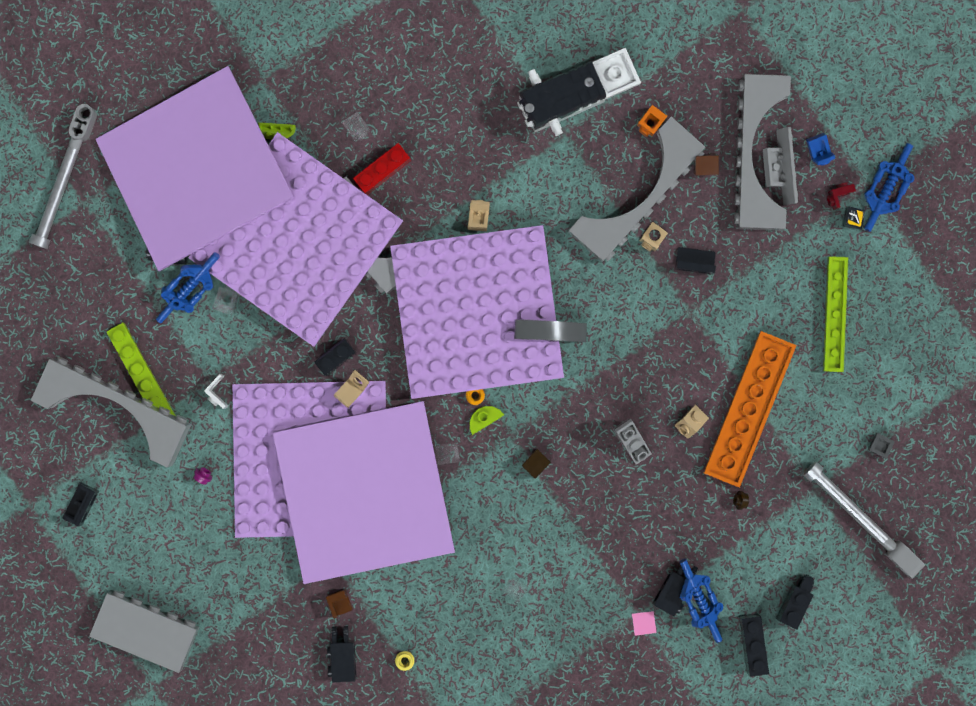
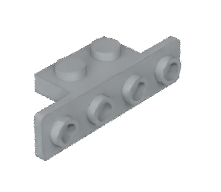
M785 127L776 131L778 148L763 149L766 187H782L783 205L798 203V192L792 143L793 136L791 127Z

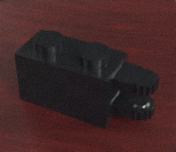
M681 565L676 572L670 570L652 603L657 608L674 617L676 613L680 614L684 607L680 594L686 578L681 576L683 573ZM693 566L691 568L693 574H696L698 567Z
M803 575L797 586L791 585L776 617L778 621L796 630L798 629L814 596L810 593L814 584L812 576Z
M344 626V640L337 641L338 630L336 627H332V642L330 646H327V657L331 658V666H328V677H332V683L355 682L357 679L355 640H349V627Z

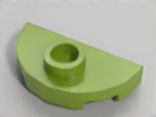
M258 122L264 138L272 140L277 132L287 139L296 130V125Z
M485 406L474 412L470 419L472 435L504 416L501 410L493 406Z

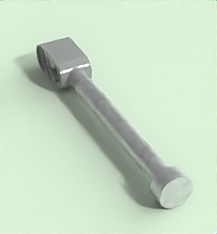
M81 104L75 110L69 127L70 143L36 235L32 234L29 243L48 249L51 241L47 237L81 144L89 139L97 118L96 111L87 104ZM90 110L89 117L84 119L82 117L83 112ZM77 130H82L83 133H82V134H77L76 131H77Z
M817 461L812 463L805 470L803 476L810 482L814 480L887 550L885 555L910 579H913L925 564L901 541L895 542L822 472L824 468Z

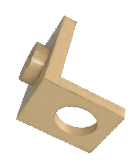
M652 222L639 241L642 242L641 246L646 250H653L655 252L668 233ZM658 230L660 238L657 241L651 240L649 237L650 231Z
M354 370L349 379L334 394V397L349 408L365 390L369 381ZM356 378L360 379L361 382H362V384H360V383L356 380Z

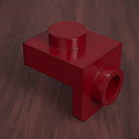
M841 183L836 185L837 189L828 192L827 201L833 210L840 208L838 197L852 194L856 191L854 184Z

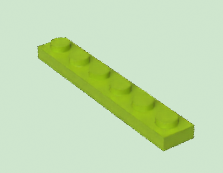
M829 256L827 260L823 371L844 372L848 257Z
M121 323L107 331L110 340L142 398L152 401L153 406L157 408L164 407L170 410V414L176 416L125 323Z

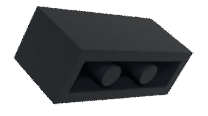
M758 613L739 616L746 672L750 677L768 675L769 668L762 618Z

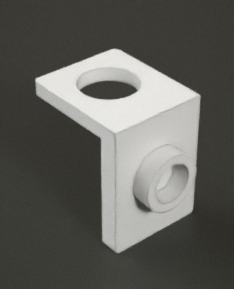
M219 374L204 392L210 396L208 400L215 406L219 404L223 409H226L228 405L212 391L224 377L223 374Z

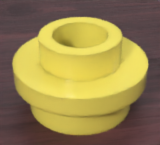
M402 651L397 654L395 664L400 670H409L414 665V656L408 651ZM403 657L408 658L409 662L407 664L401 662Z

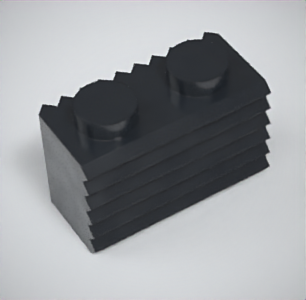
M344 338L314 361V363L324 376H329V374H332V371L341 367L344 362L350 360L357 352L347 339Z

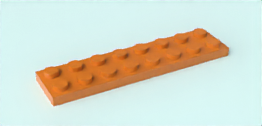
M763 331L759 332L704 469V474L740 488L797 345Z

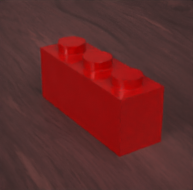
M397 143L353 179L366 195H369L411 162V158L401 145Z

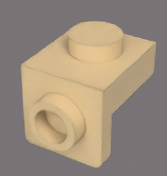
M471 200L468 230L487 232L490 202Z
M694 405L675 424V427L686 438H690L709 418Z

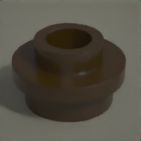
M738 491L733 497V504L737 510L747 508L749 504V495L743 491Z

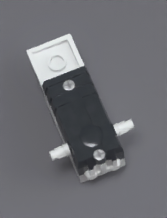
M626 48L545 82H541L535 69L529 71V79L533 87L520 92V100L517 104L523 112L527 127H532L534 133L551 126L555 136L563 133L560 121L605 102V99L640 85L641 81Z

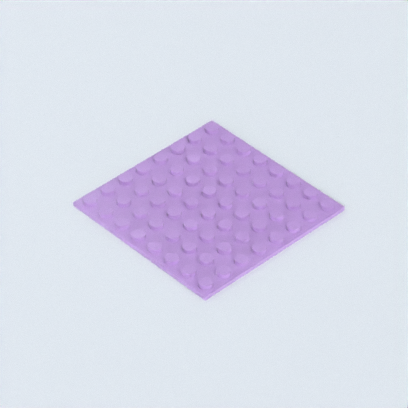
M229 66L96 138L97 144L158 271L167 268L294 198Z
M277 132L268 146L294 198L192 253L188 258L198 265H203L214 252L218 253L220 258L209 269L210 274L315 347L400 227L403 220Z
M543 225L390 246L411 399L564 378L559 341L514 339L516 319L556 321Z
M369 381L365 390L349 408L334 397V394L345 382L232 384L235 538L294 536L273 433L386 409V381Z
M424 401L273 433L303 584L455 553Z

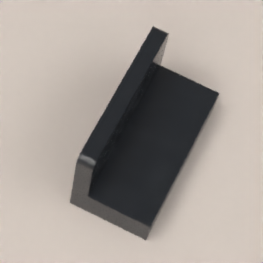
M678 247L675 270L713 275L716 270L714 265L716 253L714 251Z

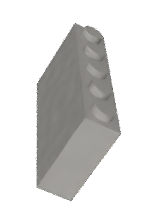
M117 590L108 592L89 637L177 673L181 672L200 628L195 626L196 622L185 619V621L178 619V615L172 612L163 613L155 605L150 604L146 606L138 598L132 597L129 599L124 597L125 594Z

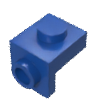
M825 133L806 139L810 156L814 163L826 165L835 159Z

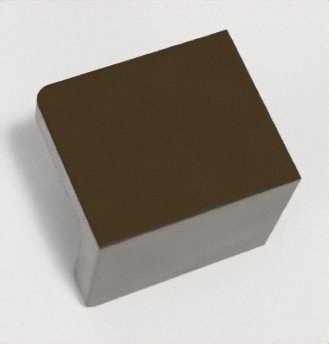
M536 449L522 464V467L536 479L551 462Z

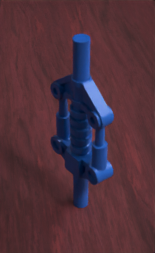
M906 143L897 162L883 161L878 164V170L873 178L874 182L870 190L864 193V197L872 211L864 227L865 230L871 232L879 215L899 210V202L902 196L905 195L910 183L915 179L914 175L910 174L904 166L913 145ZM887 172L891 175L888 176V180H886V184L883 186L884 189L881 190V194L877 198L874 189L877 183H880L884 173ZM897 178L901 179L903 183L898 191L899 194L895 202L887 203L888 196L891 195L893 187L896 185L895 182L898 181Z
M214 252L203 265H183L180 268V274L167 286L161 288V297L166 300L168 305L156 317L157 322L162 323L174 309L177 311L183 310L187 313L194 311V306L202 298V294L206 290L213 288L209 269L220 258L218 253ZM183 276H191L177 293L173 292ZM199 281L202 282L203 288L190 300H187L186 297L199 284Z
M681 559L679 563L686 579L680 598L682 601H686L689 607V613L692 617L691 624L696 628L708 626L715 642H721L722 637L715 621L718 619L719 612L723 610V604L718 602L714 591L709 586L710 577L693 574L687 559ZM701 585H705V588L708 592V598L711 602L710 606L708 605V602L706 601L702 589L700 588ZM692 595L701 612L699 615L696 611V608L693 607L690 601L692 599Z

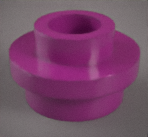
M203 467L195 469L193 477L197 482L203 485L211 482L212 476L208 469Z

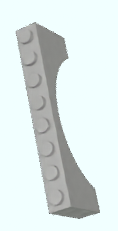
M745 74L742 80H739L738 90L742 91L741 99H738V110H741V118L738 117L737 129H740V137H737L736 143L737 148H740V154L736 157V167H739V175L735 177V186H738V194H735V205H738V212L734 214V224H737V229L777 231L786 229V209L775 203L765 193L755 175L752 162V144L756 129L765 113L775 104L790 96L791 76Z
M670 117L657 132L661 146L662 164L658 181L651 194L635 209L621 216L607 219H593L581 216L568 231L570 235L601 262L605 259L609 261L614 256L615 252L613 250L616 246L622 247L628 240L626 235L630 231L634 233L640 227L639 221L642 217L647 219L654 211L651 207L655 203L659 205L665 199L666 195L664 193L668 188L672 191L679 183L677 178L681 174L685 176L692 167L689 165L695 160V157L705 154L702 152L705 146L673 117Z
M62 357L48 360L31 398L32 402L50 409L76 395H97L113 400L127 409L141 425L148 441L150 460L167 468L173 466L192 425L187 422L185 417L180 415L174 416L170 414V410L164 407L157 408L153 406L152 401L145 398L141 400L135 397L136 394L132 391H123L119 389V385L113 382L106 383L102 381V377L97 374L91 373L90 375L84 372L85 369L78 365L72 366L67 364L68 360Z

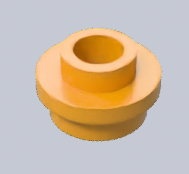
M483 389L466 391V399L470 404L478 405L483 402L485 398ZM473 392H478L479 397L477 399L472 398Z

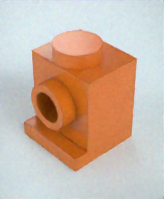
M652 105L637 125L640 127L639 132L646 137L648 135L653 137L667 118V115ZM647 121H653L654 126H648Z

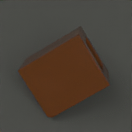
M708 153V155L696 156L693 173L695 175H719V155Z
M346 589L326 596L334 619L353 610Z

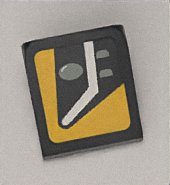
M850 206L846 207L843 226L862 229L865 210Z

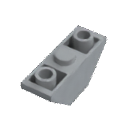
M628 418L613 429L636 465L652 454L631 419Z

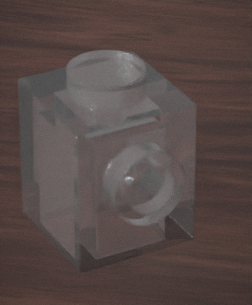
M358 112L342 122L354 142L356 140L362 141L368 136L367 133L370 132Z

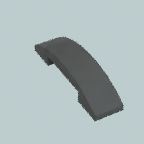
M515 320L514 339L586 342L587 323Z

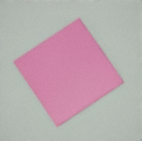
M654 611L632 614L635 636L656 633Z

